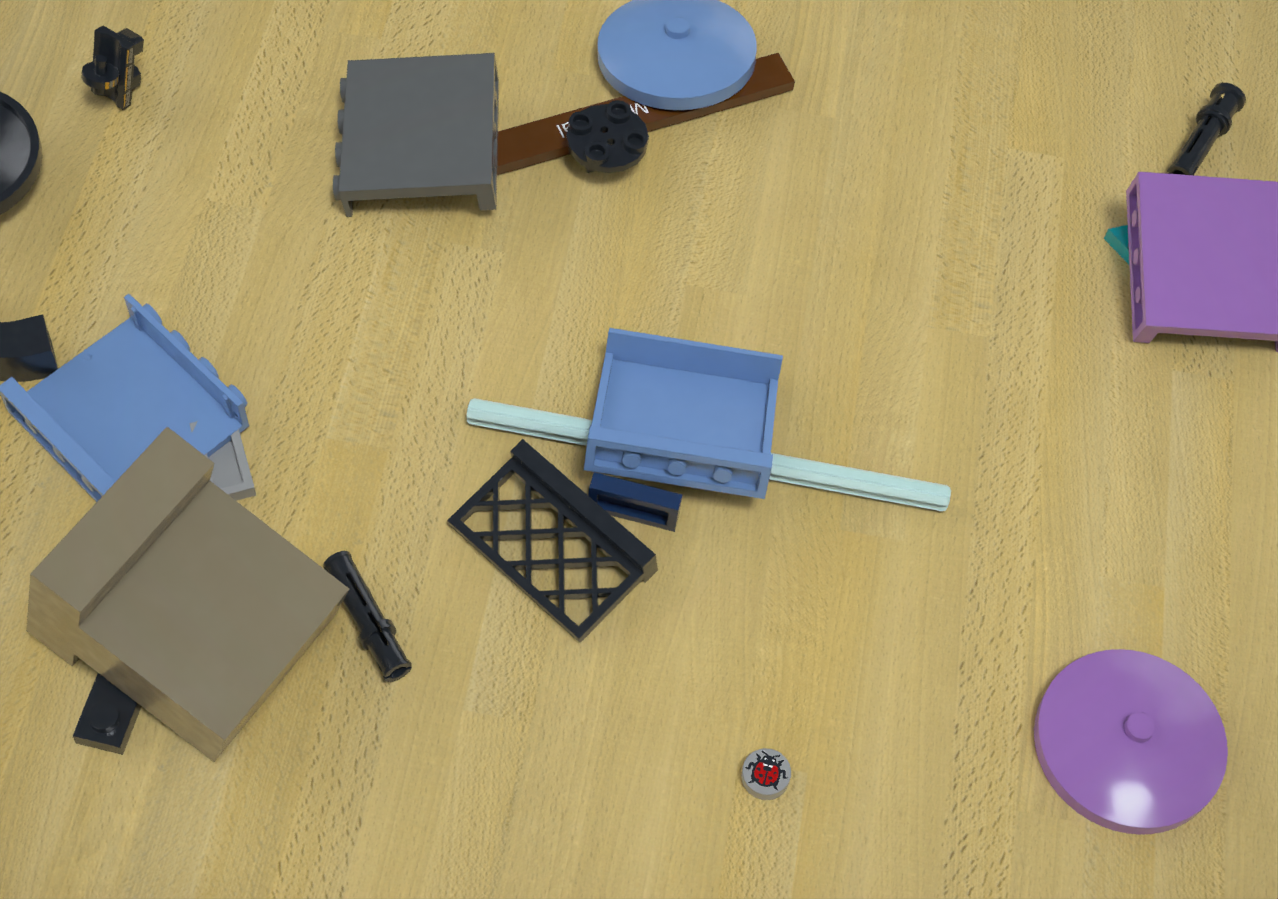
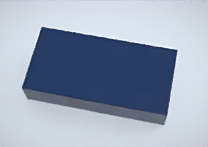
M596 472L593 473L588 496L611 516L675 532L680 514L682 494Z

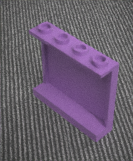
M1138 172L1126 190L1133 342L1150 343L1157 333L1275 341V349L1278 352V182Z

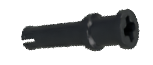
M1223 82L1215 85L1210 93L1211 100L1198 111L1196 115L1197 126L1172 165L1168 168V174L1195 175L1216 139L1230 130L1233 115L1240 112L1244 107L1246 97L1240 88L1234 84Z

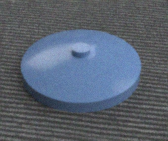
M632 0L619 7L606 19L598 36V64L608 83L625 97L640 104L659 109L692 110L722 102L745 86L753 74L756 63L757 42L752 27L738 11L719 0Z

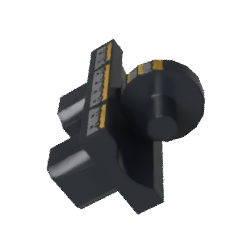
M104 25L95 29L93 61L86 63L82 67V81L91 87V91L95 95L111 98L117 107L122 110L131 106L132 90L141 84V73L138 67L134 65V59L136 55L143 52L144 39L142 36L128 28H124L117 33Z

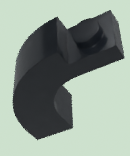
M43 314L17 321L0 322V381L5 382L11 377L17 382L44 379L58 369L52 340Z

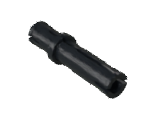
M340 551L331 555L325 560L323 564L324 569L349 588L343 603L360 631L358 639L363 649L370 650L385 681L393 682L399 680L411 671L412 664L395 638L397 630L392 620L384 618L370 589L353 562L350 552Z

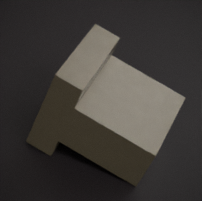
M166 427L30 573L26 631L69 665L73 666L80 658L206 757L215 762L334 618L349 588L211 482L210 478L215 463L169 427Z

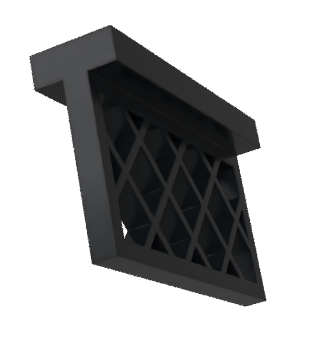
M522 439L510 451L512 458L447 521L450 527L581 643L641 581L646 583L658 571L656 554ZM514 475L525 484L526 499L500 500V487ZM532 491L541 499H532ZM493 495V501H487ZM552 508L558 513V528L532 529V509ZM526 509V530L500 531V510ZM493 510V531L473 532L464 524L475 511ZM564 519L572 528H564ZM565 537H585L591 542V557L565 559ZM558 538L559 559L532 560V539ZM526 539V560L506 561L500 556V540ZM484 541H493V549ZM597 548L607 557H597ZM618 566L628 575L618 587L598 588V567ZM592 567V589L565 590V568ZM559 568V590L539 591L532 585V569ZM517 570H526V578ZM607 597V598L598 606V598ZM592 598L593 612L578 626L566 615L565 599ZM559 599V608L550 600Z

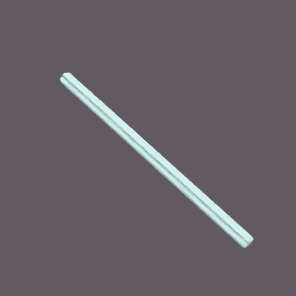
M476 398L470 400L466 414L467 422L472 425L587 446L590 425H592V420ZM771 453L773 454L770 480L937 511H946L950 502L951 489L947 485Z

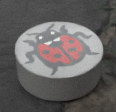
M763 748L752 752L743 764L741 774L743 786L749 794L761 800H773L780 797L788 788L791 778V767L788 760L783 754L773 749Z

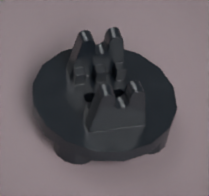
M615 100L609 104L594 105L573 113L569 118L566 141L569 153L579 164L585 166L587 173L595 171L613 173L625 171L639 163L646 154L649 135L646 124L636 113L631 111L630 105L624 101Z

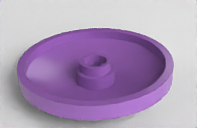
M1124 649L1105 650L1088 654L1066 666L1051 682L1041 699L1035 717L1034 742L1041 768L1053 789L1078 814L1091 822L1113 831L1141 835L1161 833L1175 829L1193 819L1204 809L1216 794L1225 775L1228 757L1227 738L1221 717L1215 705L1202 687L1187 673L1172 663L1148 653Z

